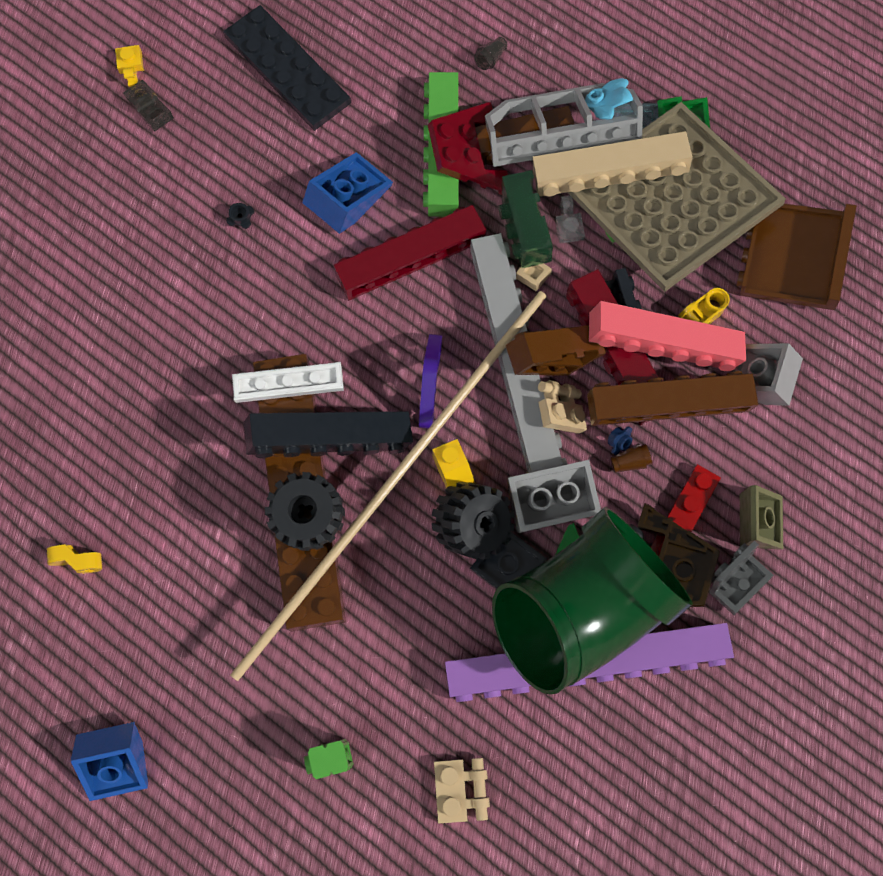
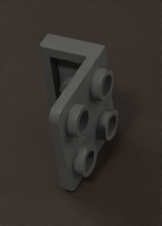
M753 541L749 546L744 543L733 554L734 557L730 560V565L726 562L723 563L714 573L715 576L712 579L713 585L709 593L733 615L774 576L752 556L759 546L756 541Z

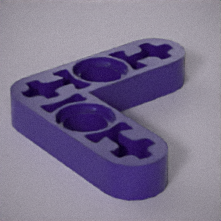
M429 334L423 364L419 428L429 429L433 424L442 335Z

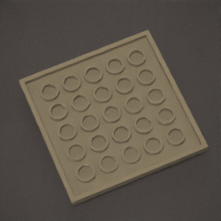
M682 102L643 128L642 138L686 131L693 156L688 173L679 176L658 177L654 180L633 181L629 184L608 185L604 188L584 189L579 192H567L664 292L784 205L786 200L784 196Z

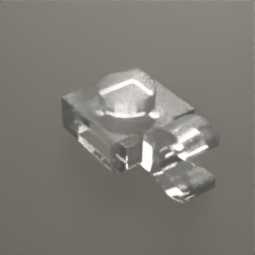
M571 195L562 196V202H560L561 216H556L555 219L559 243L582 241L585 238L581 213L573 214Z

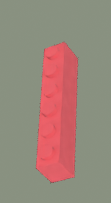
M600 301L589 312V342L599 343L603 347L614 346L624 348L628 352L638 351L648 353L652 357H668L676 362L687 361L696 363L697 366L717 367L721 371H732L746 361L745 332L604 301Z

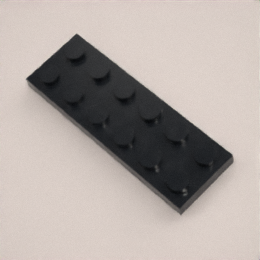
M261 5L223 31L225 38L314 131L351 104V97Z

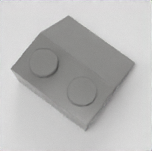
M789 343L746 344V361L737 366L733 372L742 371L743 374H753L758 403L789 406L803 358Z

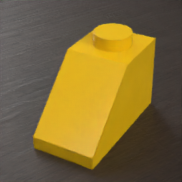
M458 439L432 449L433 460L446 488L449 486L456 487L458 482L475 483L469 463Z

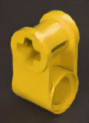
M713 288L700 299L688 305L678 315V318L711 324L721 316L730 301L729 295L724 289ZM710 300L717 301L720 307L713 306Z

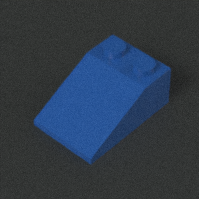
M356 152L308 182L302 203L340 234L355 224L392 186L393 181Z

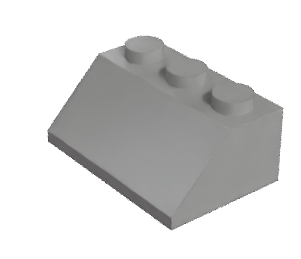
M589 460L508 478L511 509H514L515 517L513 518L517 533L595 516L601 510Z

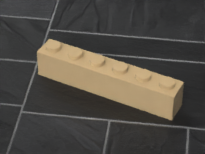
M686 131L533 156V174L537 196H554L559 193L579 192L590 188H604L608 185L620 183L629 184L633 181L645 179L654 180L663 176H679L690 171L693 156Z

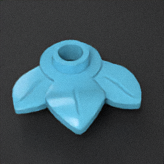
M624 78L612 80L602 88L592 90L586 96L585 101L597 118L612 119L615 107L633 100L630 91L626 89L629 81Z

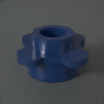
M627 426L625 429L617 427L610 433L608 444L613 447L612 454L617 455L621 450L625 451L631 446L633 439L630 426Z

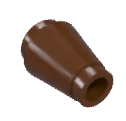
M639 443L610 458L615 473L647 469L648 465L653 464L647 445H639Z

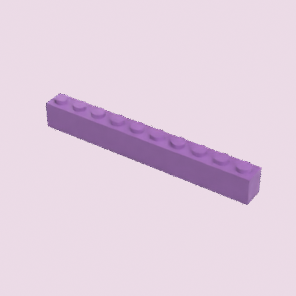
M723 623L647 634L612 661L571 686L585 685V679L596 677L597 683L613 681V675L624 673L625 679L642 677L641 671L651 669L653 675L670 673L669 667L679 665L681 671L698 669L697 663L708 662L709 667L726 665L725 659L734 658L728 625ZM506 654L445 662L449 697H455L456 702L473 700L472 694L484 693V698L501 696V690L512 689L513 694L530 692L529 686L531 685L520 676Z

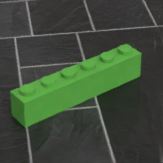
M429 72V83H424V98H429V104H424V119H429V123L433 119L458 112V72ZM424 125V141H429L428 147H424V163H428V169H423V185H428V192H423V207H428V217H445L458 209V179L437 171L428 125Z

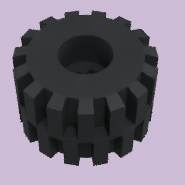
M302 472L300 476H297L295 473L287 475L289 480L284 483L279 480L275 484L277 490L274 494L271 492L268 494L267 500L270 501L269 507H265V515L269 517L267 525L275 533V537L292 548L302 551L321 549L325 543H331L336 538L334 535L338 530L341 531L344 525L342 523V518L345 517V509L342 505L343 500L332 484L320 475L313 476L310 472ZM306 507L309 510L312 509L310 512L312 517L310 519L302 517L304 515L302 510Z
M458 482L456 487H447L445 489L446 496L439 495L436 500L439 503L438 509H433L431 515L436 517V522L431 523L432 530L439 533L435 537L437 541L444 544V548L476 560L478 558L483 560L489 559L490 553L494 555L499 554L502 551L500 546L509 543L508 533L509 531L513 532L515 524L511 523V518L515 517L514 509L508 508L511 504L509 498L502 496L503 492L496 488L471 482Z

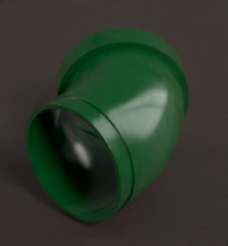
M608 507L601 509L582 526L583 534L565 549L536 568L512 581L502 584L494 593L492 615L500 644L520 676L533 688L542 693L557 694L567 686L577 683L629 649L659 624L669 625L693 605L684 587L660 557L633 528Z

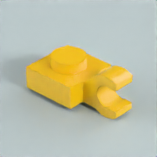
M140 46L115 48L119 73L124 74V78L128 81V87L138 86L137 72L144 71Z

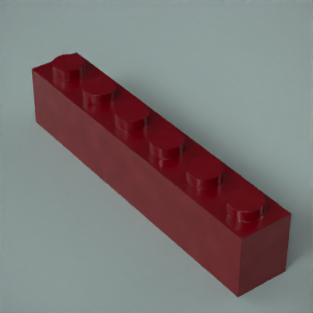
M473 205L466 208L460 207L450 215L433 219L427 225L413 227L406 234L399 237H390L383 244L376 247H367L360 254L340 259L338 263L334 264L336 277L349 301L471 248V239L486 237V228Z
M598 269L570 282L566 297L572 307H576L581 326L589 325V312L600 301L617 304ZM614 346L604 347L606 354L602 355L604 358L603 364L608 374H612L615 378L616 385H621L622 382L628 380H636L637 383H647L650 379L659 378L645 353L638 351L628 352L624 348ZM649 421L639 422L641 426Z

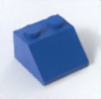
M134 722L76 735L71 763L89 801L148 788L143 742Z

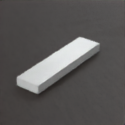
M341 362L232 374L233 394L236 403L344 391Z

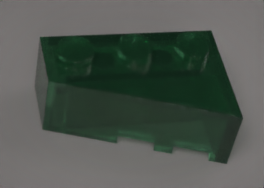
M532 170L502 176V204L498 205L500 218L506 221L505 231L507 238L513 241L512 252L514 259H519L522 268L552 262L553 245L545 215L541 216L537 202H540L539 193L533 194L532 191L534 179Z

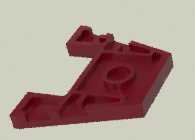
M491 102L431 120L428 124V130L439 173L464 182L470 180L479 183L481 188L486 189L490 187L498 190V194L504 196L511 192L507 170H486L484 168L475 129L477 126L486 125L485 115L493 110Z

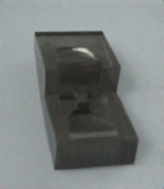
M143 79L123 92L126 99L154 132L174 119L171 111L158 99L155 92Z

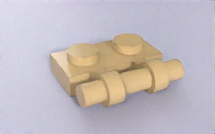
M552 380L547 382L541 381L538 384V390L544 392L545 399L538 403L543 427L573 433L586 431L585 413L582 405L575 404L574 399L581 397V390L576 389L573 385H560Z
M483 758L472 759V771H464L463 759L434 761L438 824L468 821L467 809L475 808L477 821L488 820L487 807H490L489 797H486L485 780L488 777L487 770H484ZM465 781H473L475 798H466Z

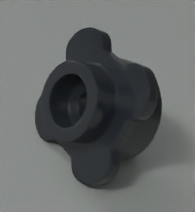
M243 203L232 204L229 209V217L226 219L227 224L231 227L237 225L243 229L249 228L251 226L250 218L254 214L253 207L246 206Z

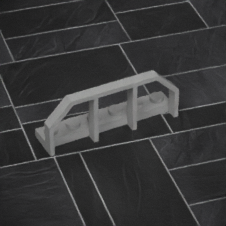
M605 83L505 100L485 115L493 166L533 160V156L642 139L643 105L635 91L628 89L633 97V100L628 103L635 114L613 117L609 120L592 121V114L585 98L592 90L602 88ZM572 102L576 103L585 123L550 129L546 128V121L540 108ZM532 110L540 129L539 131L496 138L495 124L510 113Z

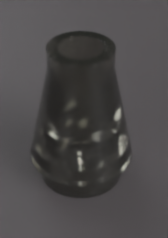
M497 37L495 40L479 47L474 55L477 66L482 70L492 69L508 47L506 40L503 37Z

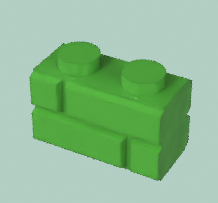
M343 739L310 748L308 755L304 756L307 774H312L315 779L350 770L353 766V759L349 742Z

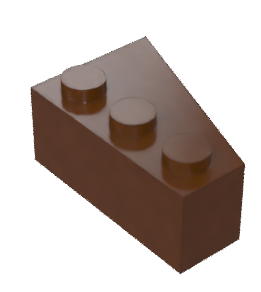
M589 325L537 332L524 331L515 335V339L505 345L515 375L568 376L606 354L604 347L600 346L599 343L589 342Z

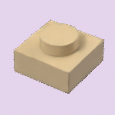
M530 256L516 272V279L537 291L551 275L552 268Z

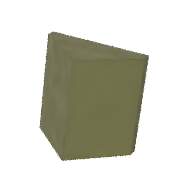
M757 485L748 487L740 493V547L744 543L749 546L753 541H756L759 544L757 548L783 549V496Z

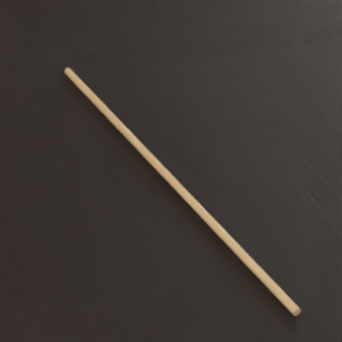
M539 291L233 670L230 674L231 677L239 681L504 351L505 345L512 341L546 298L545 293Z

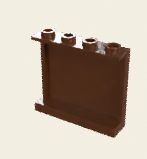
M784 203V205L748 230L746 240H751L749 248L744 247L741 263H746L745 271H739L736 285L741 286L740 296L835 310L841 297L857 205L846 204L843 211Z

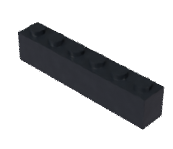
M409 411L250 413L243 422L246 455H255L257 458H268L273 456V454H283L284 457H296L300 453H310L311 456H323L327 452H337V455L345 456L358 451H363L364 455L376 454L379 451L399 454L404 452V449L413 443Z

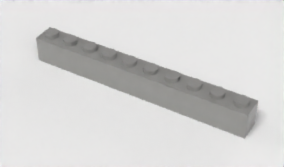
M501 233L471 239L470 248L495 346L521 315L520 303L523 301L520 288H516L514 280H516L514 265H509L507 258L510 257L509 245L507 242H503ZM529 320L518 333L527 331L526 327L529 326ZM505 348L498 357L527 472L531 473L567 465L566 458H561L559 448H562V442L559 433H555L554 429L543 427L538 402L545 399L544 392L538 390V384L541 382L539 375H515L507 349Z

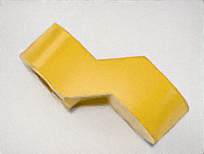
M66 544L47 548V564L50 566L70 565L77 573L83 574L102 570L101 553L79 554L73 546Z

